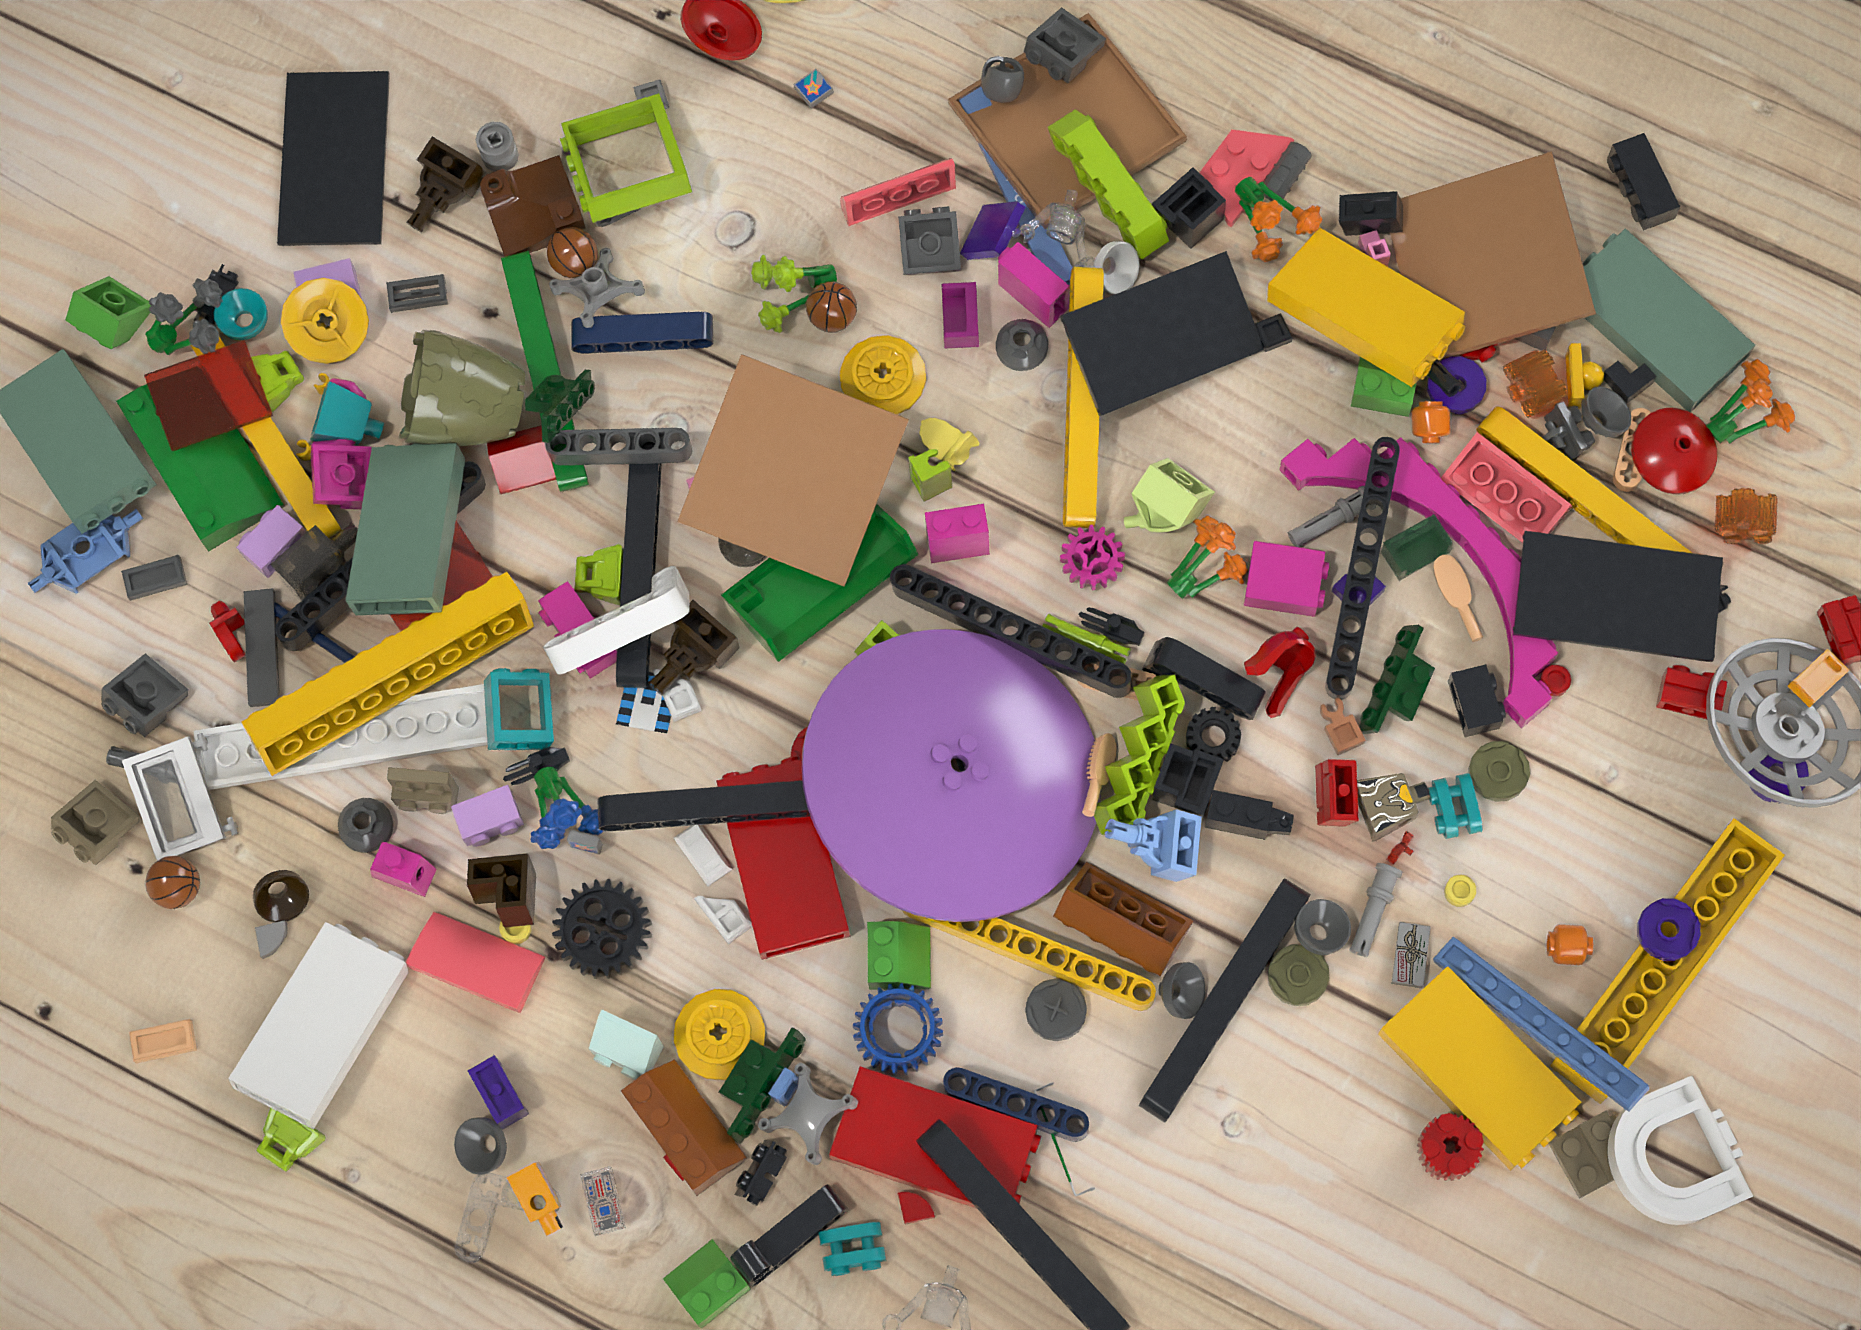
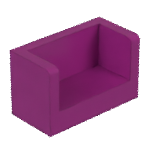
M976 282L941 284L944 349L979 347Z

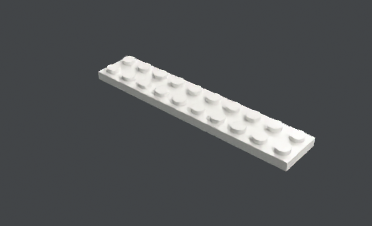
M484 684L414 695L271 776L255 750L242 723L195 730V741H198L197 734L203 733L204 738H207L208 750L203 752L201 747L196 748V755L208 789L212 790L487 745Z

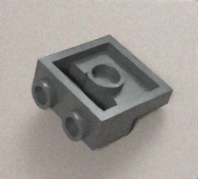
M1061 7L1027 37L1024 53L1030 63L1034 65L1041 64L1047 68L1053 79H1062L1069 83L1085 69L1087 61L1104 47L1106 38Z
M947 206L932 208L933 213L921 214V209L904 210V216H898L903 275L961 270L956 211L950 212V207Z
M145 653L102 688L101 705L110 716L115 714L123 719L125 728L130 733L136 734L139 732L142 736L146 737L166 720L167 712L188 696L189 689Z

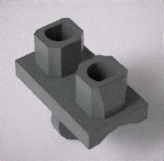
M1563 401L1557 403L1555 408L1544 416L1546 421L1545 427L1548 433L1543 436V439L1550 444L1555 443L1558 450H1561L1570 460L1575 461L1595 443V438L1591 431H1579L1577 424L1582 420L1581 412L1577 406L1567 407Z

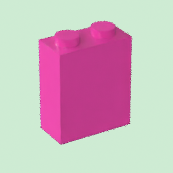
M1019 242L1012 248L1007 247L998 257V285L1050 328L1069 309L1070 286Z
M984 503L925 512L926 534L931 564L990 555L989 530Z
M1254 541L1244 606L1315 617L1317 607L1323 608L1325 590H1320L1321 579L1327 580L1329 562H1324L1325 551Z

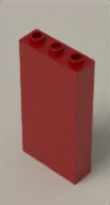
M789 757L783 759L781 764L771 767L768 764L753 767L751 772L744 774L739 772L727 773L722 776V779L716 781L717 787L802 781V759ZM811 817L727 823L762 960L851 937L829 851L823 844Z
M861 1066L859 1067L850 1095L858 1100V1105L853 1110H844L829 1153L831 1160L976 1208L916 1142L933 1123L940 1119L1020 1204L1022 1195L1017 1194L1020 1182L1026 1183L1032 1165L1027 1164L1030 1152L1036 1154L1041 1140V1135L1037 1134V1125Z

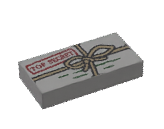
M1399 922L1391 984L1423 988L1431 926Z

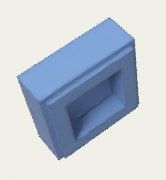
M784 1068L768 1094L783 1107L787 1106L798 1088V1077L791 1070Z

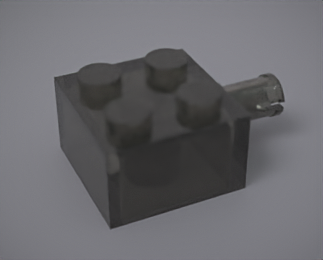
M350 522L347 527L331 539L315 525L270 565L284 585L302 601L347 562L344 558V552L356 543L358 528Z

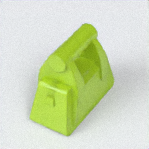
M283 351L280 354L271 356L263 354L241 360L246 375L268 412H273L290 396V391L297 384L304 381V377L289 351ZM284 367L288 374L282 376L279 370Z
M617 544L597 550L593 555L587 557H577L574 591L576 593L587 592L598 600L620 605L623 547ZM588 568L592 569V580H587Z
M270 1108L263 1128L265 1136L256 1151L287 1172L298 1157H306L324 1142L326 1137L317 1129H311ZM276 1143L287 1149L284 1155L273 1148Z

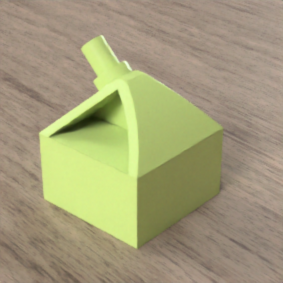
M1169 458L1150 464L1131 493L1139 512L1137 515L1124 517L1125 528L1139 526L1141 529L1146 528L1150 532H1169L1179 529L1198 519L1215 491Z

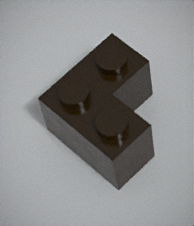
M529 854L468 859L467 887L474 903H496V911L504 928L534 925L536 871Z

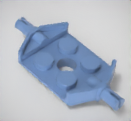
M137 509L122 519L120 516L110 515L101 521L97 527L87 530L83 534H81L74 523L70 524L41 544L42 574L28 582V585L36 593L48 583L51 584L53 582L77 594L78 590L76 588L123 555H126L127 558L130 557L129 535L127 531L131 526L143 519ZM80 542H90L87 552L83 554L76 553V546Z

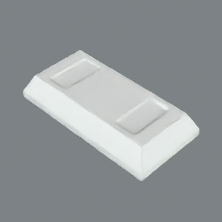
M692 825L674 837L676 843L707 886L733 869L702 825Z

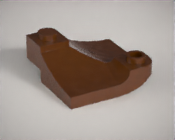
M560 155L513 171L501 169L487 174L481 180L480 189L504 257L525 251L532 253L547 248L551 237L563 228L577 227L582 230L586 229ZM492 184H499L496 188H490Z

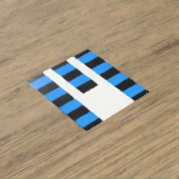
M649 672L650 681L655 677L653 672ZM648 683L647 688H624L616 725L667 734L671 715L663 696L657 693L658 690H654Z

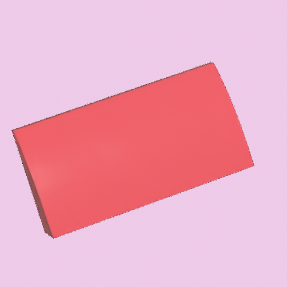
M952 158L841 196L840 205L848 226L956 189L955 163Z
M1478 432L1441 477L1444 483L1452 485L1461 496L1522 543V536L1525 531L1550 534L1573 507Z
M433 912L416 940L406 960V965L412 970L521 1013L545 960V956Z

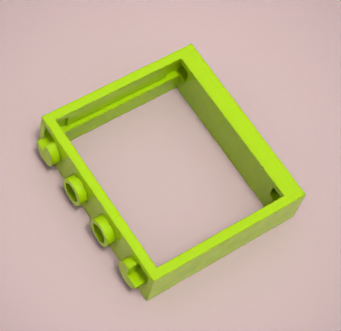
M659 93L561 123L565 137L560 138L564 153L570 151V155L565 157L570 172H577V175L572 176L577 193L583 191L584 194L578 196L583 213L589 212L593 223L692 192L688 174ZM656 122L673 173L594 197L577 146Z

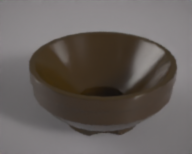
M289 870L273 871L259 880L253 891V903L257 913L263 919L275 923L284 920L289 921L302 913L309 901V889L305 881L297 873ZM276 882H283L285 884V888L281 893H269V888L272 884Z

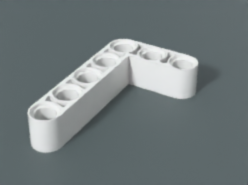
M676 566L664 568L652 577L651 593L555 637L547 642L543 648L557 674H564L683 618L689 613V591Z

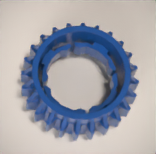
M900 983L898 989H893V986L889 984L886 991L879 987L876 996L869 993L868 1004L865 1002L860 1003L863 1012H855V1017L860 1022L853 1023V1029L859 1031L853 1035L854 1041H862L856 1046L858 1052L865 1051L862 1056L864 1061L872 1058L871 1067L873 1069L881 1065L883 1074L887 1069H892L893 1076H896L898 1070H903L904 1074L908 1075V1069L912 1067L918 1072V1064L921 1062L927 1066L928 1055L936 1057L933 1047H941V1041L936 1037L943 1036V1030L937 1028L943 1024L942 1018H935L940 1013L939 1008H931L933 999L924 1000L925 992L923 990L916 994L913 985L909 990H906L903 983ZM892 1002H895V1006H906L913 1009L920 1016L921 1022L924 1024L920 1043L913 1050H907L903 1058L898 1052L892 1054L883 1050L876 1043L875 1037L871 1035L874 1032L873 1024L876 1017L884 1009H890ZM924 1014L926 1015V1017L928 1018L929 1023H930V1031H929L928 1038H927V1023H926V1019H925V1017H924ZM868 1023H869V1036H870V1039H871V1041H872V1044H873L874 1048L871 1046V1044L869 1043V1041H868V1039H867V1026H868Z

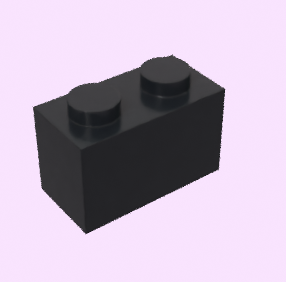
M1486 664L1452 672L1448 679V684L1464 737L1500 729L1503 719L1506 718V713L1502 701H1497L1494 690H1497V682L1493 672H1488Z

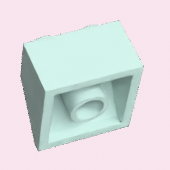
M601 1010L589 1046V1050L595 1055L594 1061L609 1068L613 1063L623 1068L622 1074L634 1080L654 1068L664 1048L657 1035L604 1010Z

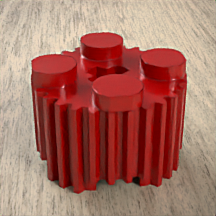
M1447 1113L1440 1115L1438 1119L1435 1117L1432 1122L1430 1121L1421 1132L1417 1147H1419L1417 1153L1421 1154L1418 1159L1423 1160L1421 1165L1426 1167V1173L1431 1172L1430 1176L1433 1177L1435 1175L1437 1180L1444 1178V1181H1447L1450 1178L1451 1181H1454L1455 1178L1459 1180L1462 1176L1466 1177L1480 1162L1479 1160L1482 1158L1481 1153L1484 1150L1481 1147L1484 1143L1482 1133L1479 1132L1478 1128H1474V1122L1470 1124L1469 1119L1464 1120L1462 1115L1458 1118L1456 1114ZM1446 1141L1448 1143L1450 1141L1454 1143L1457 1153L1454 1150L1451 1154L1445 1151L1446 1145L1443 1142Z

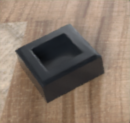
M1281 313L1255 323L1265 352L1292 342L1293 338Z

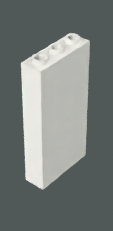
M327 922L321 928L228 1078L233 1089L311 1129H314L409 973L406 962H404L405 959L400 954L391 950L387 953L379 949L374 941L366 937L359 939L351 935L352 932L343 925L336 924L333 926Z

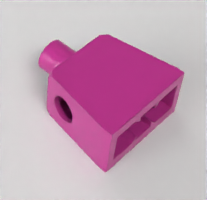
M386 842L381 843L370 868L372 878L423 897L426 896L437 870L422 856ZM419 869L421 870V873L418 879L416 880V874Z

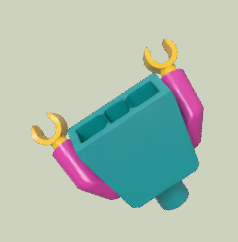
M320 373L318 377L324 384L313 385L317 392L322 395L310 440L314 442L312 444H309L306 440H299L297 442L299 447H307L304 453H296L304 461L311 459V447L313 444L358 446L364 434L379 439L384 426V422L369 418L372 403L367 400L366 395L353 381L337 378L330 380L327 374Z

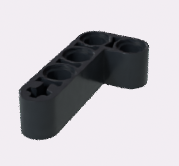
M1164 637L1154 643L1142 668L1143 671L1153 673L1156 676L1175 675L1178 683L1247 720H1253L1266 693L1257 684L1170 637Z
M827 1184L755 1242L750 1240L732 1254L730 1259L750 1285L754 1287L815 1239L819 1232L826 1230L847 1212L848 1207L832 1187Z

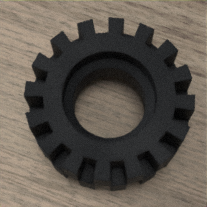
M1210 707V710L1206 711L1204 708L1200 710V714H1195L1192 720L1189 721L1186 732V745L1191 751L1196 749L1228 762L1231 760L1232 755L1235 756L1240 745V724L1238 720H1234L1232 713L1226 714V709L1221 708L1220 711H1217L1216 707ZM1209 726L1221 728L1225 733L1224 742L1216 747L1207 745L1202 739L1203 730Z

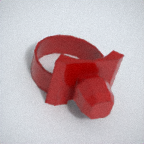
M218 601L211 606L214 620L209 622V624L235 663L244 658L246 654L232 632L245 625V621L235 607L230 610L224 602Z

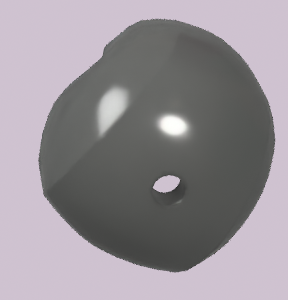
M995 56L989 58L983 66L981 75V87L984 95L998 103H1008L1018 98L1024 82V71L1021 64L1017 60L1008 57ZM1000 62L999 65L991 67L993 63ZM1005 63H1010L1014 69L1006 67Z

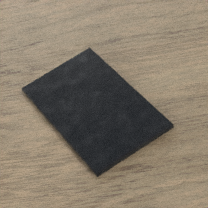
M389 71L287 73L277 236L278 246L381 244Z
M1227 251L1060 316L1099 416L1265 350Z
M1524 532L1522 536L1523 547L1515 621L1512 629L1513 635L1705 662L1714 661L1723 557L1539 532Z

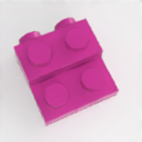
M313 444L311 447L313 504L340 505L341 509H361L372 447Z

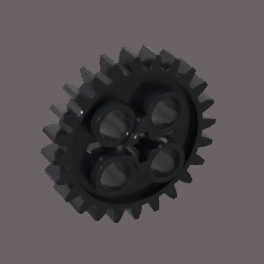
M595 879L594 886L591 889L584 882L582 883L583 892L579 893L577 890L572 889L571 891L574 896L572 900L565 897L562 898L567 906L565 909L556 908V912L562 918L552 921L554 926L560 928V930L552 933L554 939H561L555 945L557 951L565 950L561 955L563 961L572 958L569 965L572 970L581 965L580 973L583 976L587 974L589 969L592 970L594 979H597L600 971H603L607 979H609L613 969L619 975H622L621 966L625 964L628 968L632 969L633 965L630 960L633 957L642 960L638 952L639 948H649L643 941V938L652 937L651 932L644 929L652 925L651 919L643 918L649 913L647 907L639 908L643 903L641 896L632 900L635 893L632 888L628 889L625 893L623 892L624 885L622 882H619L613 888L611 880L607 879L605 886L601 887L598 880ZM593 903H599L602 905L600 913L594 916L588 915V907ZM621 914H627L630 916L628 924L623 927L616 926L615 919ZM580 917L599 927H602L605 923L611 932L626 935L627 939H619L607 931H601L599 935L594 926L579 923L577 919ZM588 931L590 935L585 943L579 944L575 942L574 939L577 933ZM615 942L618 944V947L613 954L606 955L602 952L605 944Z

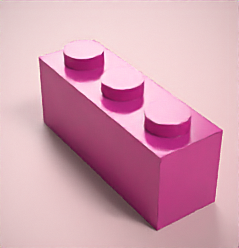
M568 581L538 600L542 609L538 612L539 616L547 627L553 625L558 632L554 637L594 620ZM613 650L576 669L579 674L585 671L591 679L617 661V651Z

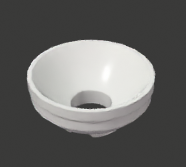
M1123 241L1110 242L1096 256L1094 268H1103L1105 259H1110V269L1107 273H1104L1103 290L1111 294H1117L1130 289L1134 285L1139 273L1140 264L1137 251L1131 244Z

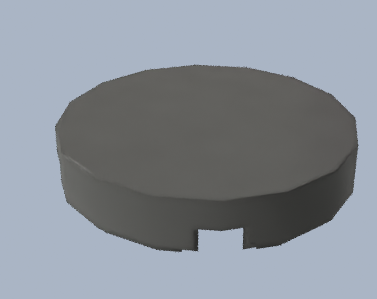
M1051 979L1043 981L1033 988L1027 998L1025 1013L1027 1022L1034 1033L1046 1040L1061 1041L1069 1039L1079 1032L1085 1023L1087 1006L1085 997L1077 986L1061 979Z

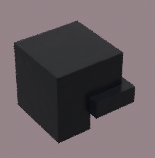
M1192 167L1156 199L1152 206L1164 218L1168 228L1191 249L1224 220L1226 199Z
M1170 743L1154 786L1152 800L1202 816L1203 818L1224 759L1196 749L1191 751Z

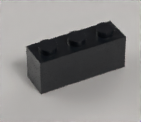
M1645 133L1612 144L1607 157V163L1611 172L1616 173L1619 179L1621 194L1623 197H1627L1631 204V214L1635 222H1639L1642 229L1646 230L1674 220L1680 205Z

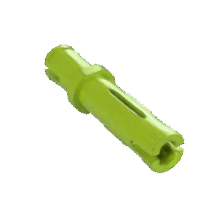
M1051 614L1046 616L1045 621L1058 626V628L1044 623L1042 627L1123 664L1126 663L1127 659L1114 654V652L1129 657L1131 648H1126L1112 642L1102 634L1099 636Z

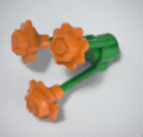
M1252 177L1243 179L1235 188V193L1241 199L1239 204L1245 210L1250 224L1257 234L1255 238L1258 244L1251 252L1253 259L1260 258L1263 262H1269L1277 259L1281 253L1280 248L1283 246L1282 238H1268L1266 232L1262 231V229H1273L1279 223L1283 207L1289 210L1292 216L1297 219V235L1312 234L1318 230L1320 223H1322V217L1319 213L1321 207L1318 205H1312L1306 210L1301 209L1299 206L1294 207L1270 190L1264 182L1257 183ZM1263 194H1266L1267 196L1272 198L1273 201L1269 203L1263 202Z
M1755 359L1752 362H1743L1741 366L1745 369L1744 374L1746 377L1740 382L1741 386L1718 413L1709 419L1711 422L1706 425L1720 444L1725 440L1731 444L1741 436L1764 426L1768 428L1775 424L1788 433L1790 432V424L1795 421V413L1788 402L1780 403L1777 399H1772L1773 407L1771 408V414L1764 416L1763 420L1734 432V429L1738 426L1733 419L1746 408L1750 409L1754 404L1762 405L1766 408L1772 406L1769 401L1773 392L1769 386L1771 381L1768 376L1771 371L1768 369V366L1759 359ZM1746 391L1747 396L1741 400L1742 403L1730 414H1727L1726 412Z
M1205 516L1201 520L1195 519L1193 523L1197 525L1196 530L1198 532L1194 539L1195 544L1178 568L1170 574L1172 577L1167 581V584L1182 599L1188 594L1193 598L1206 587L1219 580L1224 581L1229 577L1237 580L1241 585L1244 584L1243 576L1248 572L1245 561L1239 554L1231 556L1228 552H1224V567L1216 571V575L1196 586L1194 585L1198 580L1192 573L1211 552L1215 553L1219 547L1229 551L1236 549V545L1233 542L1236 533L1229 525L1222 522L1219 523L1210 516ZM1206 544V549L1186 568L1199 548L1204 547Z

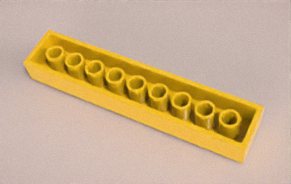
M508 572L500 576H494L484 585L475 590L467 591L459 599L442 606V612L432 613L422 620L412 622L408 628L386 637L381 643L369 650L359 652L355 658L331 668L328 673L316 680L306 682L300 689L278 698L275 703L263 710L253 712L241 723L255 750L271 776L533 628L534 624L525 598Z
M1733 818L1673 898L1686 903L1692 909L1695 916L1698 917L1701 936L1697 946L1684 958L1676 961H1662L1652 957L1639 944L1576 1030L1628 1069L1785 854ZM1664 922L1661 924L1660 929L1663 935L1666 937L1676 936L1677 929L1673 923ZM1555 1057L1550 1064L1552 1069L1599 1104L1608 1097L1558 1057Z

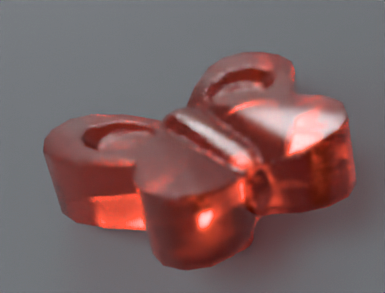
M1405 831L1400 843L1391 850L1386 860L1394 865L1403 852L1411 856L1414 851L1408 845L1414 839V835Z

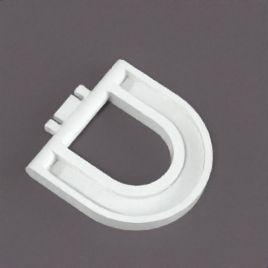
M1693 1076L1644 1095L1630 1112L1623 1109L1615 1119L1608 1139L1609 1166L1613 1178L1624 1197L1644 1215L1656 1221L1672 1225H1685L1697 1222L1753 1197L1735 1161L1736 1158L1738 1159L1743 1156L1740 1148L1733 1151L1730 1149L1731 1146L1737 1144V1141L1726 1120L1721 1123L1717 1122V1119L1724 1116L1721 1109L1711 1113ZM1694 1113L1723 1172L1687 1188H1674L1661 1182L1651 1171L1645 1155L1646 1141L1655 1128Z

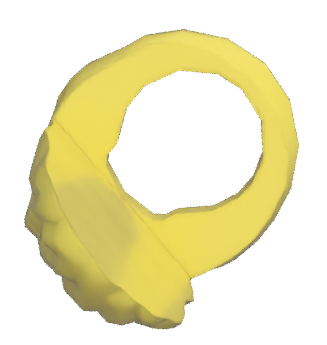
M928 418L921 421L919 434L922 443L929 450L937 449L938 454L935 457L942 462L948 461L953 471H955L954 465H962L969 458L970 448L980 444L971 431L962 434L959 429L954 428L944 420Z

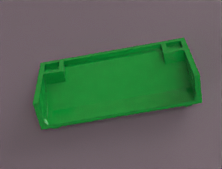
M200 367L143 385L116 401L208 552L260 522L261 517L268 510H273L277 505L281 508L285 507Z
M876 504L845 586L768 558L722 593L721 596L760 644L779 662L889 578L894 567L907 564L919 554L907 531Z

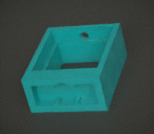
M498 668L490 672L484 680L488 750H542L550 747L554 742L549 673H542L539 669L510 672V669ZM499 685L538 686L541 730H501Z

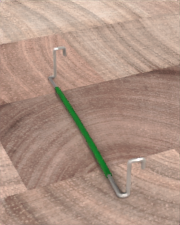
M1052 1082L1045 1086H1042L1034 1090V1093L1037 1095L1036 1091H1039L1047 1086H1051L1054 1083ZM1042 1108L1041 1111L1044 1116V1119L1046 1122H1049L1045 1114V1111ZM1051 1134L1073 1193L1077 1196L1055 1136ZM1095 1188L1087 1189V1190H1085V1191L1079 1193L1078 1195H1081V1194L1086 1193V1192H1088V1191H1093V1190H1095Z

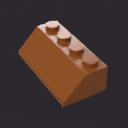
M1088 862L1084 864L1065 889L1053 915L1054 918L1060 920L1065 926L1080 931L1092 941L1105 945L1114 950L1119 956L1132 960L1141 965L1146 971L1155 973L1160 977L1172 961L1193 923V920Z
M675 1059L645 1072L621 1090L624 1097L696 1196L747 1159L736 1142L727 1134L725 1127Z

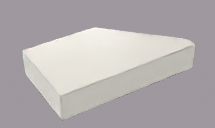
M653 670L654 676H656L661 670ZM678 678L664 692L663 698L673 722L701 712V707L690 681Z
M704 896L694 898L728 944L753 927L734 900L713 899Z

